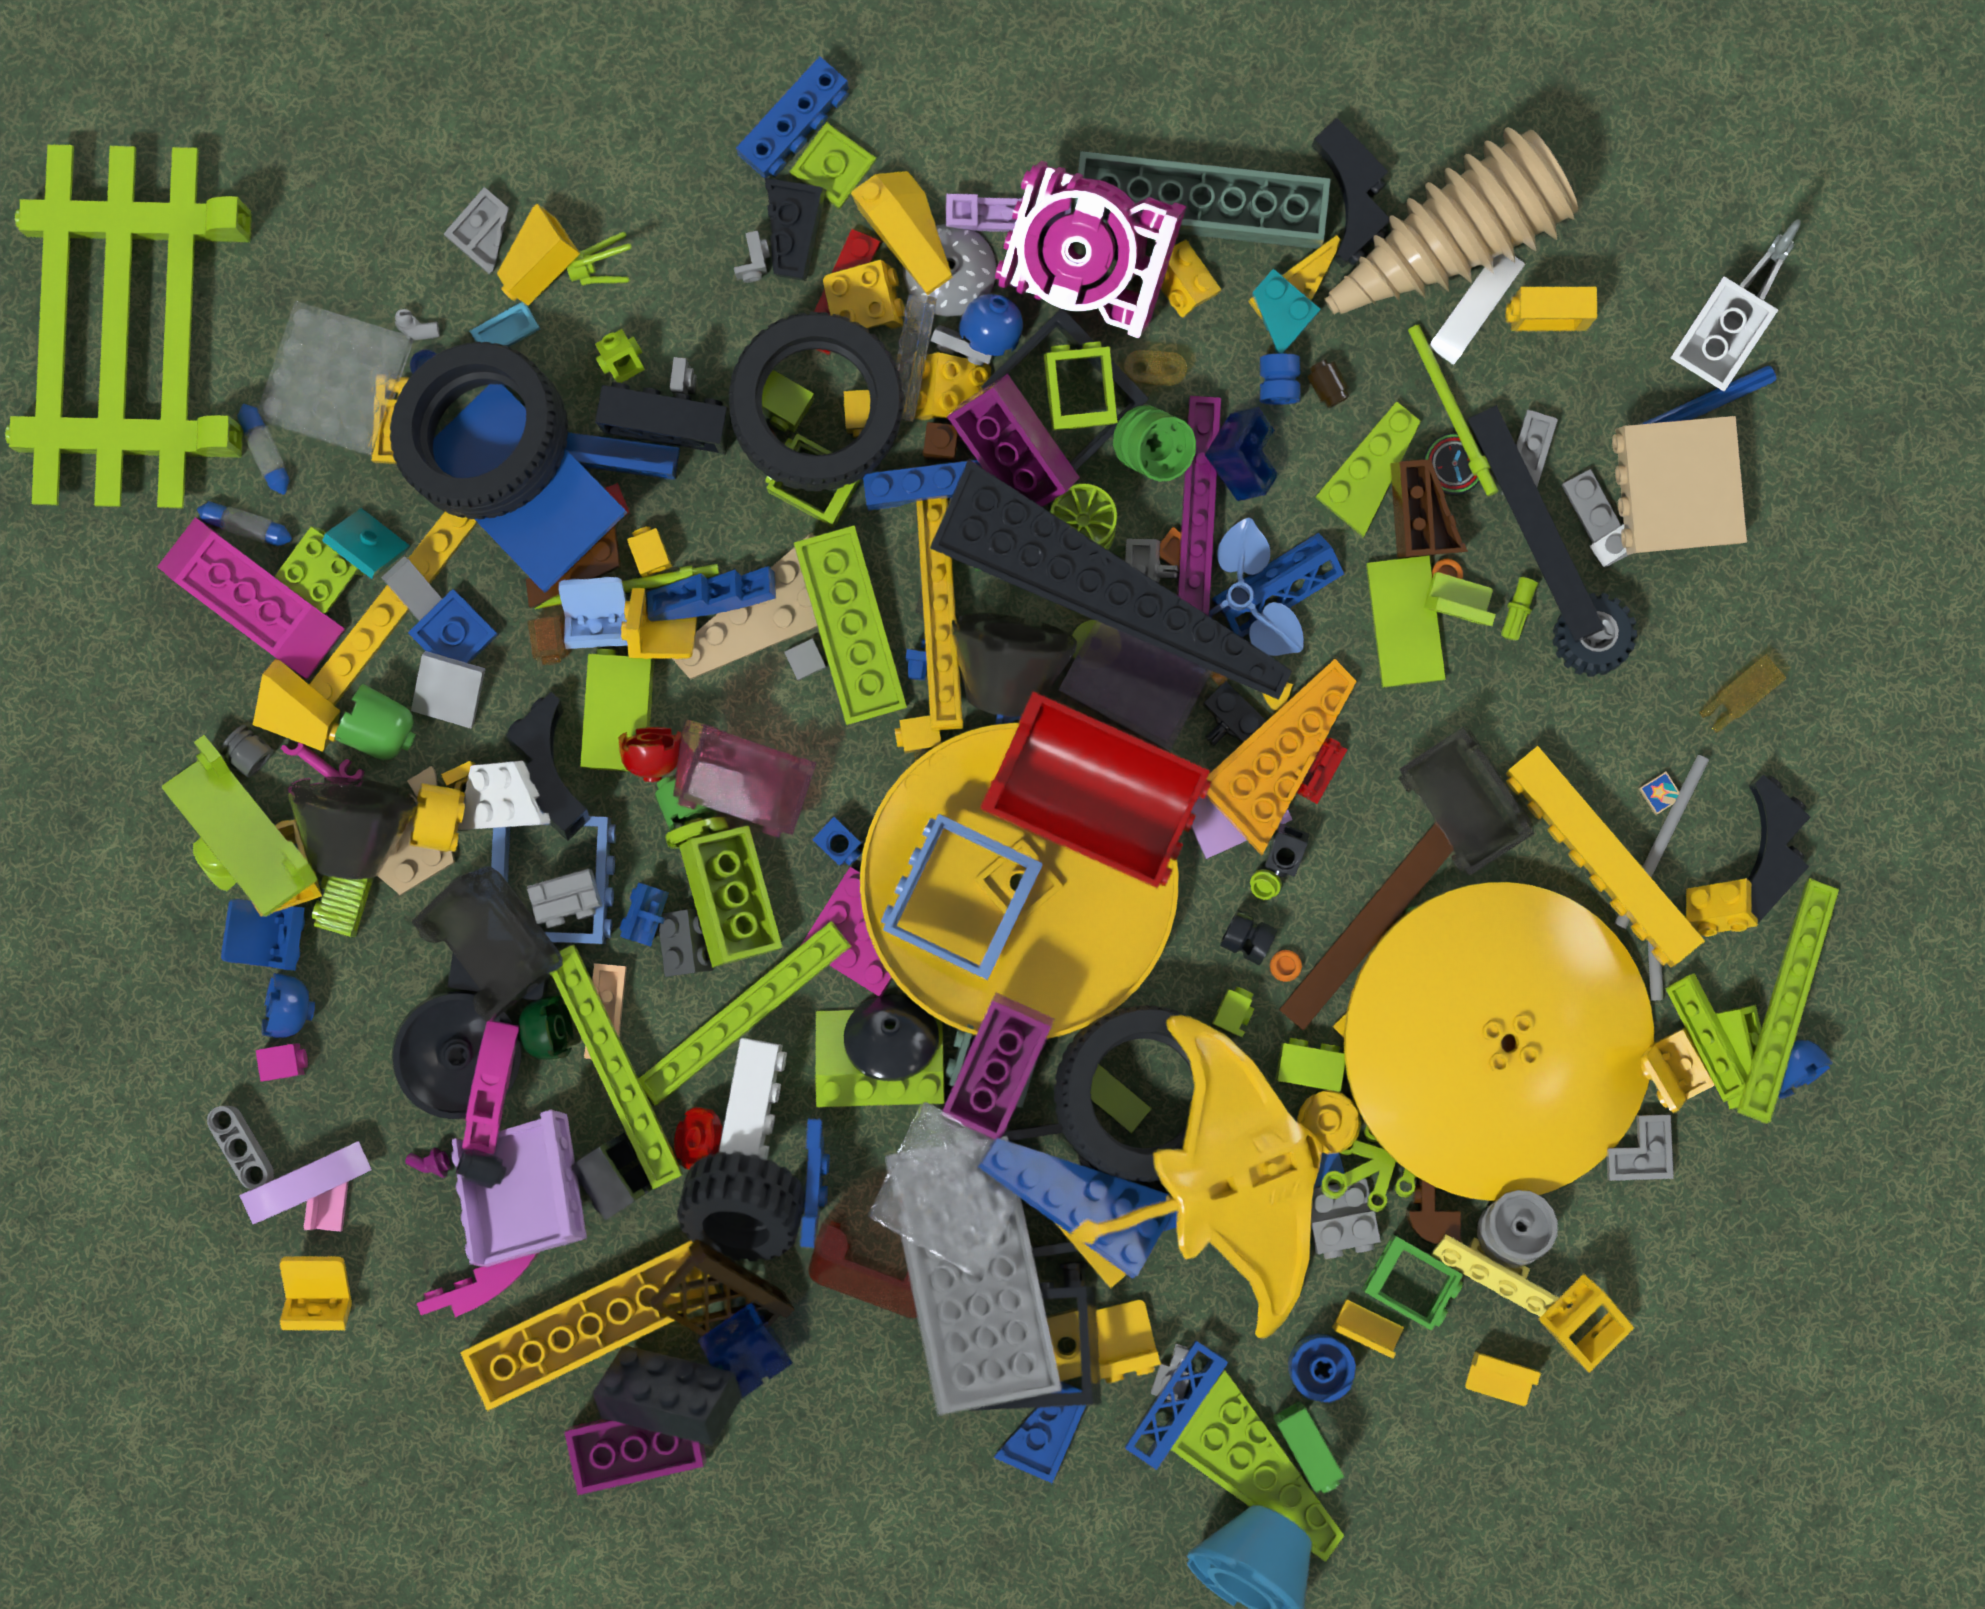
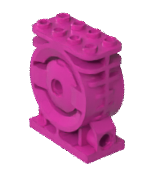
M1040 161L1037 165L1033 164L1031 170L1026 171L1022 181L1021 189L1025 190L1022 201H1017L1012 219L1017 220L1013 231L1009 230L1003 248L1008 250L1004 261L1000 260L995 273V278L999 279V286L1006 288L1008 285L1017 288L1016 292L1020 294L1025 292L1035 294V299H1044L1048 303L1066 310L1086 311L1099 308L1106 323L1127 329L1128 335L1140 338L1150 324L1187 206L1176 202L1170 205L1150 197L1135 204L1126 193L1107 182L1084 179L1082 174L1076 173L1073 175L1067 173L1065 168L1058 167L1055 169L1049 167L1048 163ZM1072 197H1079L1075 212L1068 213L1056 220L1048 229L1044 239L1043 256L1049 270L1055 275L1054 277L1040 258V235L1046 223L1053 216L1070 209ZM1106 208L1111 210L1108 224L1114 231L1118 242L1117 264L1113 273L1106 281L1096 287L1089 288L1087 291H1083L1082 286L1100 279L1108 271L1114 260L1115 240L1111 230L1103 221ZM1147 237L1157 240L1152 257L1145 255ZM1073 242H1082L1086 246V254L1080 255L1076 253L1073 249ZM1136 274L1140 275L1144 281L1140 294L1125 289Z

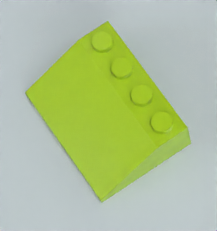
M854 1010L816 1011V1107L945 1103L943 1021L934 1017L939 1030V1045L933 1060L923 1071L913 1077L900 1081H881L861 1073L854 1067L846 1054L844 1029ZM887 1025L885 1028L894 1029L896 1026Z

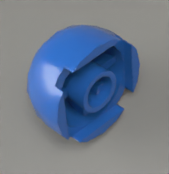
M996 294L980 295L971 301L963 313L959 324L960 336L963 339L965 335L970 341L969 346L973 350L993 356L1004 355L1005 350H1010L1011 348L1014 351L1019 344L1023 331V319L1017 305L1008 298Z
M273 974V978L270 979L264 1004V1006L266 1005V1017H269V1019H262V1036L274 1038L293 1036L303 1028L306 1020H312L315 1002L309 1001L308 989L297 978L284 974Z
M1808 1040L1794 1041L1779 1091V1099L1793 1095L1794 1092L1790 1089L1793 1086L1798 1088L1806 1083L1809 1085L1830 1068L1828 1065L1833 1064L1819 1045Z

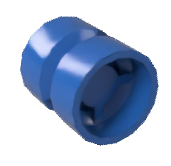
M1268 354L1261 356L1260 376L1265 378V381L1260 384V402L1264 404H1294L1300 402V383L1295 380V378L1300 376V356L1294 354Z

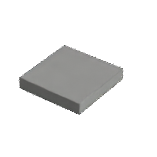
M425 651L421 657L411 711L472 728L476 718L485 668Z

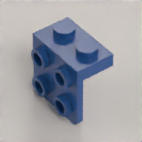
M231 899L228 905L222 945V960L231 963L296 971V964L300 958L299 944L301 931L305 925V908L292 906L271 913L266 917H261L252 901Z

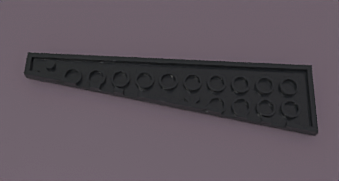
M967 460L930 545L931 549L1279 700L1291 675V669L973 461Z

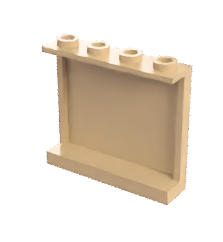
M1736 416L1629 425L1615 429L1616 434L1613 435L1612 446L1614 453H1618L1619 464L1615 469V478L1617 484L1621 486L1618 511L1624 519L1621 543L1623 548H1626L1627 555L1747 543Z

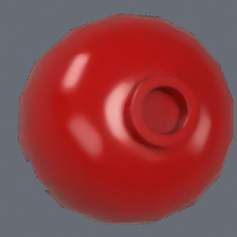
M671 728L636 729V735L628 737L627 732L618 737L619 752L624 767L635 776L643 777V780L646 782L662 780V776L671 773L679 765L682 758L681 732L677 731L676 735H672Z

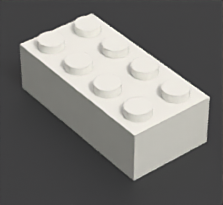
M741 1038L719 1152H726L727 1154H732L734 1151L743 1152L744 1155L751 1156V1154L759 1155L761 1159L767 1160L769 1146H764L765 1137L772 1134L775 1122V1115L770 1114L772 1103H778L781 1084L776 1083L778 1071H784L787 1052H782L783 1045Z

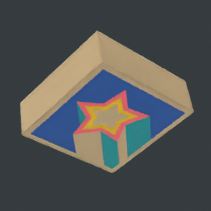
M1667 772L1662 773L1638 788L1655 815L1673 805L1680 793Z

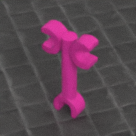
M298 742L297 748L293 750L286 745L281 747L284 753L291 756L298 755L332 782L323 785L320 789V794L325 796L329 790L335 789L337 797L332 803L335 806L340 805L344 801L345 792L352 785V782L361 780L364 775L362 769H359L353 776L347 774V768L352 762L349 759L344 760L340 764L338 772L302 743Z

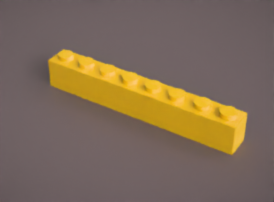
M1538 746L1506 772V775L1509 777L1506 780L1508 786L1517 795L1522 793L1529 801L1527 807L1537 819L1542 817L1550 826L1547 829L1549 834L1559 844L1562 841L1571 850L1568 853L1571 860L1579 868L1584 866L1591 874L1589 880L1600 892L1606 891L1612 898L1610 905L1620 916L1626 915L1633 923L1630 926L1632 931L1640 940L1644 941L1647 939L1654 948L1651 951L1652 954L1663 966L1665 964H1668L1670 967L1677 965L1705 941Z

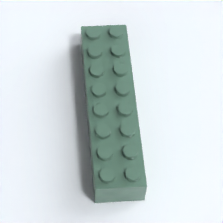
M1080 151L1078 173L1082 174L1084 179H1095L1112 184L1126 193L1135 204L1150 197L1170 205L1176 202L1187 206L1178 234L1319 249L1323 244L1330 188L1329 178ZM1075 197L1074 212L1079 197ZM1106 208L1103 218L1106 224H1108L1111 212L1108 208Z

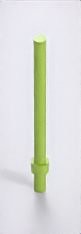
M1415 325L1408 329L1409 334L1470 460L1468 465L1473 475L1478 476L1487 497L1494 495L1498 492V489L1489 472L1491 468L1486 456L1481 455L1420 325Z
M718 564L696 568L690 565L680 567V571L624 580L622 583L624 592L629 593L632 592V588L651 589L662 587L700 573L706 578H712L720 575ZM560 596L554 597L534 609L562 605Z

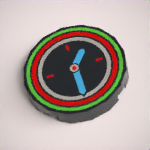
M1446 433L1436 438L1426 449L1423 460L1431 459L1444 494L1449 496L1463 495L1473 490L1480 482L1478 476L1473 475L1468 465L1470 460L1457 433ZM1475 441L1481 455L1485 456L1480 445Z

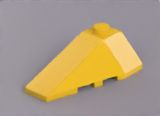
M908 171L875 174L850 192L858 210L927 296L953 278L926 194Z

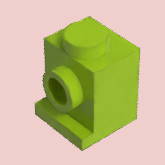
M1236 986L1235 991L1227 989L1212 1024L1234 1035L1243 1037L1245 1031L1239 1028L1241 1024L1247 1026L1254 1012V1008L1250 1007L1254 994Z

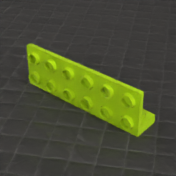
M203 735L194 741L200 752L196 755L198 761L163 784L162 789L261 914L266 917L318 879L307 860L291 841L288 842L232 774L220 753L207 737Z

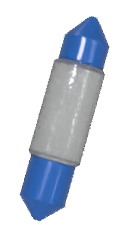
M242 404L237 418L244 431L245 440L269 488L284 495L287 492L290 479L268 427L265 426L258 409Z
M210 501L197 508L202 522L219 527L224 531L274 546H280L292 541V537L286 527L273 522V520Z

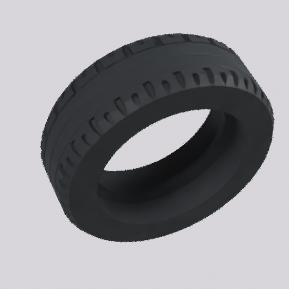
M810 312L809 315L799 313L788 316V319L782 318L770 324L768 329L760 331L751 340V343L744 348L738 358V363L734 367L729 389V407L736 439L743 452L747 454L748 459L759 470L761 469L766 476L776 482H782L785 486L794 489L803 488L805 491H822V489L829 491L842 488L846 484H853L864 478V475L872 472L881 463V460L890 451L898 434L903 410V391L900 373L896 368L897 365L890 352L885 349V345L876 335L870 334L869 330L855 321L850 322L849 318L837 314L830 316L825 312ZM821 349L832 351L845 357L861 372L869 389L870 412L866 425L852 443L830 454L808 455L790 449L774 436L763 415L762 393L770 373L782 360L803 350Z
M465 343L446 349L427 360L404 385L397 398L398 400L395 403L391 417V450L394 452V460L403 477L434 506L442 511H446L448 514L461 518L490 519L506 515L525 506L527 502L532 501L550 483V480L554 477L565 454L564 450L567 446V413L556 387L524 354L498 343ZM502 384L514 389L525 403L526 423L519 444L512 454L495 469L476 477L455 478L445 473L434 459L433 440L437 425L447 408L461 395L480 386Z
M1151 1005L1117 1009L1082 1028L1073 1038V1042L1067 1046L1062 1055L1063 1060L1058 1065L1055 1080H1057V1084L1054 1085V1102L1057 1103L1055 1110L1058 1122L1062 1124V1132L1067 1141L1073 1145L1075 1152L1083 1160L1088 1161L1092 1167L1103 1173L1125 1180L1158 1181L1160 1177L1155 1169L1154 1153L1162 1149H1183L1187 1125L1171 1141L1152 1148L1130 1147L1112 1138L1102 1128L1095 1116L1091 1102V1085L1094 1073L1105 1055L1116 1046L1134 1039H1151L1170 1046L1183 1057L1191 1070L1187 1054L1167 1029L1166 1022L1170 1016L1187 1015L1180 1014L1178 1011L1170 1008Z

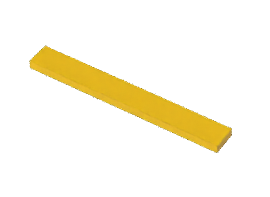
M948 498L916 501L931 730L963 729L952 558L930 548L947 509Z

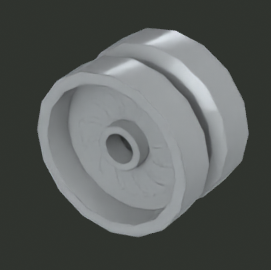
M1516 1190L1506 1193L1483 1211L1477 1225V1238L1481 1249L1489 1259L1503 1267L1519 1268L1529 1265L1552 1248L1557 1237L1558 1222L1553 1208L1544 1198L1531 1191Z

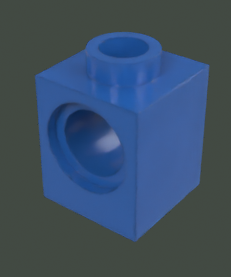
M835 817L812 839L840 867L844 863L848 866L852 865L862 854L859 848L863 844ZM836 836H845L849 842L847 850L842 853L834 852L831 848L832 840Z

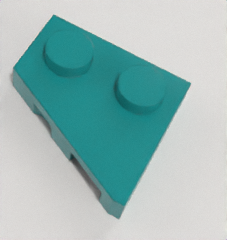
M1274 269L1252 293L1255 304L1263 317L1264 325L1273 340L1277 354H1283L1321 310Z

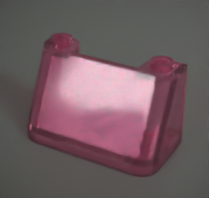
M686 720L681 734L673 796L679 798L677 802L679 805L696 810L697 804L762 825L764 826L763 833L780 838L782 832L790 835L794 833L817 763L731 735L706 724Z

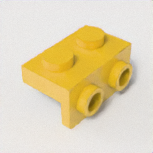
M1187 240L1174 246L1161 290L1180 317L1183 318L1195 307L1216 296L1221 291V288Z
M1745 878L1686 889V919L1701 936L1705 937L1714 936L1719 932L1725 931L1741 932L1749 927L1758 926V919L1751 912V883Z

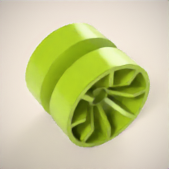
M1076 484L1054 500L1051 507L1052 514L1107 550L1111 547L1115 538L1117 511L1112 498L1103 489L1091 484Z

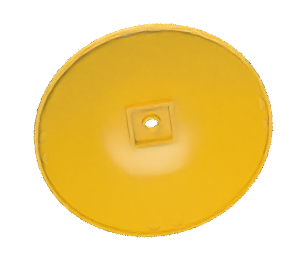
M1019 723L990 725L967 731L932 748L916 760L887 792L869 827L863 848L860 868L862 911L868 934L885 969L896 984L929 1014L959 1030L977 1035L990 1003L997 992L1054 1018L1046 1039L1084 1028L1098 1018L1112 1012L1124 1003L1150 974L1169 938L1176 913L1178 899L1177 860H1170L1168 867L1173 869L1166 887L1159 885L1157 889L981 810V804L992 780L999 770ZM938 814L1043 863L988 980L883 930L885 924L881 922L884 912L888 905L895 906L899 897L898 894L894 893L902 876L908 878L913 868L912 865L908 864L916 847L922 849L927 837L922 835L930 818L936 820ZM943 829L897 926L980 966L1015 894V891L1010 887V879L1015 874L1024 875L1026 867ZM968 1024L974 1026V1029L967 1028Z
M1486 882L1446 891L1420 904L1397 921L1376 944L1358 974L1350 996L1344 1029V1057L1352 1095L1366 1125L1384 1150L1413 1175L1437 1188L1452 1194L1489 1201H1497L1506 1193L1516 1190L1531 1191L1537 1195L1554 1191L1575 1181L1600 1163L1607 1156V1148H1615L1623 1138L1641 1107L1649 1084V1079L1641 1069V1056L1654 1044L1652 1009L1645 984L1628 950L1611 929L1585 907L1563 895L1548 889L1511 882ZM1507 1034L1513 1035L1516 1041L1514 1049L1510 1052H1505L1501 1047V1040Z

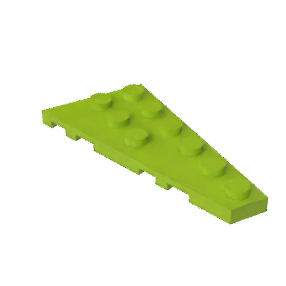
M1224 1369L1171 1450L1249 1507L1253 1505L1262 1506L1291 1520L1311 1539V1552L1326 1562L1344 1537L1343 1533Z

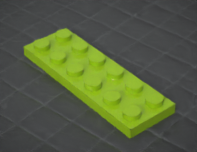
M855 525L794 542L793 544L846 725L907 708Z

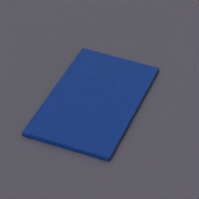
M489 384L434 438L433 454L436 463L445 473L455 478L476 477L495 469L512 454L519 444L526 423V408L504 385ZM566 449L556 474L543 491L532 501L527 502L525 506L516 509V511L509 512L500 517L475 519L544 593L627 513Z

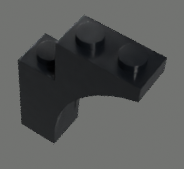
M1336 118L1314 138L1312 147L1334 173L1343 195L1346 216L1345 231L1341 246L1334 260L1344 268L1348 263L1352 266L1356 265L1359 262L1360 256L1364 257L1367 254L1364 249L1371 242L1374 243V235L1385 238L1389 234V231L1386 229L1390 224L1389 217L1368 196V194L1372 197L1376 196L1386 186L1384 180L1388 171L1345 125Z
M550 692L545 698H539L532 705L531 712L523 719L516 720L510 726L506 737L510 746L529 763L526 768L529 772L530 781L535 785L539 794L535 801L541 814L548 813L550 817L549 824L569 841L590 820L587 808L568 791L556 771L553 753L554 738L558 722L564 710L560 699Z
M1764 774L1757 776L1748 785L1757 803L1761 822L1759 852L1755 865L1748 877L1751 883V912L1758 919V923L1810 867L1803 861L1805 856L1794 846L1788 848L1786 846L1811 818L1805 812L1807 807L1796 797L1792 796L1789 798L1781 791L1783 786L1777 779L1771 775L1766 777Z

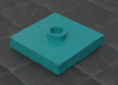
M362 508L325 533L322 540L371 579L405 555L410 547L409 544Z

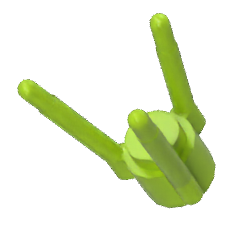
M621 232L585 250L579 251L580 255L567 267L571 281L580 280L582 286L591 283H628L630 280L628 277L591 276L592 273L596 272L595 261L632 248L631 244H625L591 255L625 238L626 233Z

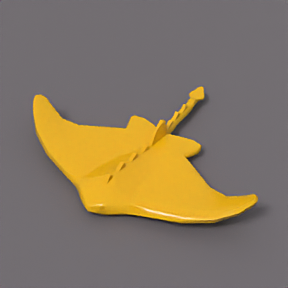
M1182 1015L1170 1016L1166 1021L1167 1029L1187 1054L1195 1085L1183 1149H1162L1154 1153L1155 1169L1170 1195L1166 1196L1167 1201L1139 1208L1109 1221L1095 1223L1091 1220H1085L1069 1236L1072 1240L1092 1244L1098 1236L1121 1231L1148 1219L1177 1211L1178 1246L1184 1258L1191 1259L1196 1257L1210 1242L1250 1282L1259 1304L1255 1334L1258 1338H1267L1285 1322L1297 1302L1303 1286L1310 1256L1312 1196L1321 1164L1322 1144L1308 1129L1294 1120L1255 1062L1227 1035L1191 1017Z

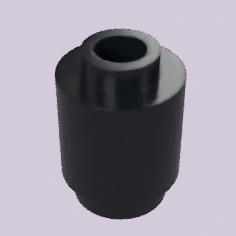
M465 1149L458 1162L456 1174L462 1175L463 1180L492 1189L495 1184L500 1185L502 1183L506 1167L502 1166V1158L476 1149L472 1151Z

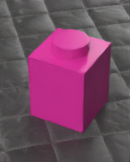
M300 1043L256 1050L260 1082L305 1075L304 1068L308 1067V1058L305 1049H300Z

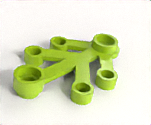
M1366 1125V1131L1364 1130L1365 1137L1371 1142H1377V1139L1369 1133V1128ZM1355 1140L1351 1149L1344 1150L1340 1154L1348 1156L1353 1153L1372 1160L1344 1174L1338 1171L1327 1173L1321 1183L1322 1192L1330 1199L1341 1198L1348 1186L1379 1172L1374 1191L1368 1196L1367 1205L1372 1211H1381L1387 1204L1386 1193L1397 1161L1384 1149ZM1404 1169L1403 1177L1399 1178L1395 1185L1396 1193L1403 1198L1411 1196L1415 1190V1175L1407 1169ZM1336 1182L1340 1189L1337 1192H1333L1328 1188V1184ZM1407 1182L1411 1190L1408 1192L1402 1191L1399 1186L1400 1183ZM1379 1196L1383 1200V1204L1380 1206L1374 1205L1371 1201L1372 1197Z

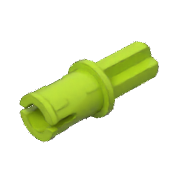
M1519 577L1512 602L1507 604L1509 611L1501 635L1509 640L1517 641L1519 639L1527 614L1532 612L1529 608L1539 583L1525 577Z

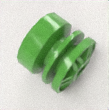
M1151 405L1137 406L1127 411L1119 420L1114 431L1113 447L1117 458L1125 466L1138 471L1148 478L1162 482L1171 481L1181 476L1190 467L1196 452V439L1192 428L1184 420Z

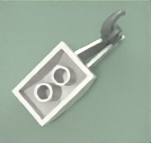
M1799 219L1791 224L1784 235L1778 234L1768 252L1740 285L1725 276L1723 277L1671 356V359L1722 391L1726 390L1778 311L1777 308L1765 302L1764 299L1783 261L1795 245L1792 239L1801 224ZM1772 259L1775 261V264L1758 295L1756 296L1746 290L1769 260Z

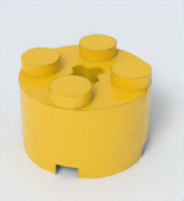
M421 783V789H419L414 810V832L411 831L410 846L443 852H455L459 833H457L459 822L462 823L465 804L463 803L465 793L460 792L458 789Z

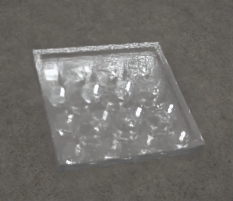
M295 301L258 407L262 421L372 456L379 434H382L391 408L389 405L391 400L394 399L397 385L402 376L414 339L402 333Z
M924 1102L920 1105L870 1211L869 1217L973 1276L982 1278L987 1271L1019 1196L977 1167L993 1142L992 1139L964 1126L959 1120Z

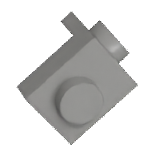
M758 231L746 233L752 264L734 267L737 280L743 279L745 283L762 279L761 275L767 274L765 258H770L769 248L766 239L760 240Z

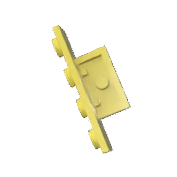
M1445 1235L1432 1251V1257L1539 1317L1559 1299V1297L1527 1280L1530 1268L1526 1266L1519 1268L1503 1267L1489 1259L1481 1249L1479 1240L1475 1237L1466 1246Z

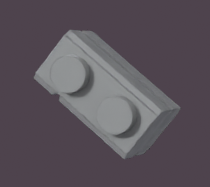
M591 869L527 886L536 922L538 924L546 923L547 928L564 924V917L574 914L577 915V919L596 915L595 908L602 907Z

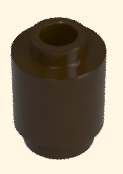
M1325 359L1310 368L1312 373L1307 378L1320 402H1325L1327 408L1336 406L1350 397L1347 392L1349 387L1335 362L1328 363Z

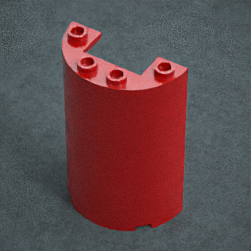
M1032 692L1019 721V726L999 770L991 782L980 809L1158 889L1159 885L1166 887L1173 869L1168 867L1170 860H1177L1183 843L1178 842L1183 830L1186 832L1190 831L1196 817L1195 814L1191 813L1198 797L1205 799L1212 781L1207 780L1210 771Z

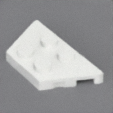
M524 761L480 764L470 767L463 803L465 804L462 823L459 822L458 830L550 823L548 813L541 814L535 801L539 794L535 785L530 781L529 772Z

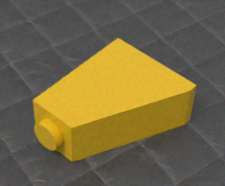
M538 204L531 209L497 272L498 277L504 284L501 287L502 291L511 300L515 301L518 298L528 306L580 255L557 218Z
M275 659L262 674L253 725L320 751H324L331 741H337L335 740V734L339 726L340 710L283 662Z

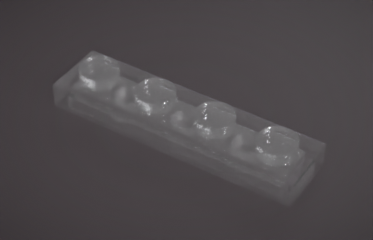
M928 295L908 296L904 310L905 317L902 332L898 342L896 368L900 373L903 391L901 421L914 422L937 298Z

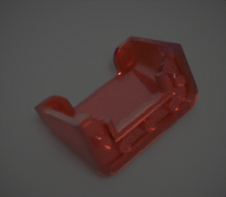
M826 1218L821 1224L808 1266L810 1278L819 1285L904 1317L918 1318L909 1271L905 1280L902 1281L846 1260L845 1257L850 1244L844 1232L840 1230L841 1223Z

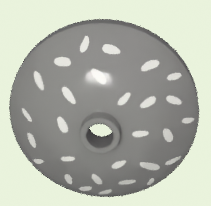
M941 224L936 227L947 261L955 263L954 269L951 270L953 278L928 296L903 266L904 281L913 300L923 309L939 316L963 315L971 301L980 295L991 293L996 279V261L991 247L976 231L947 227L946 224Z

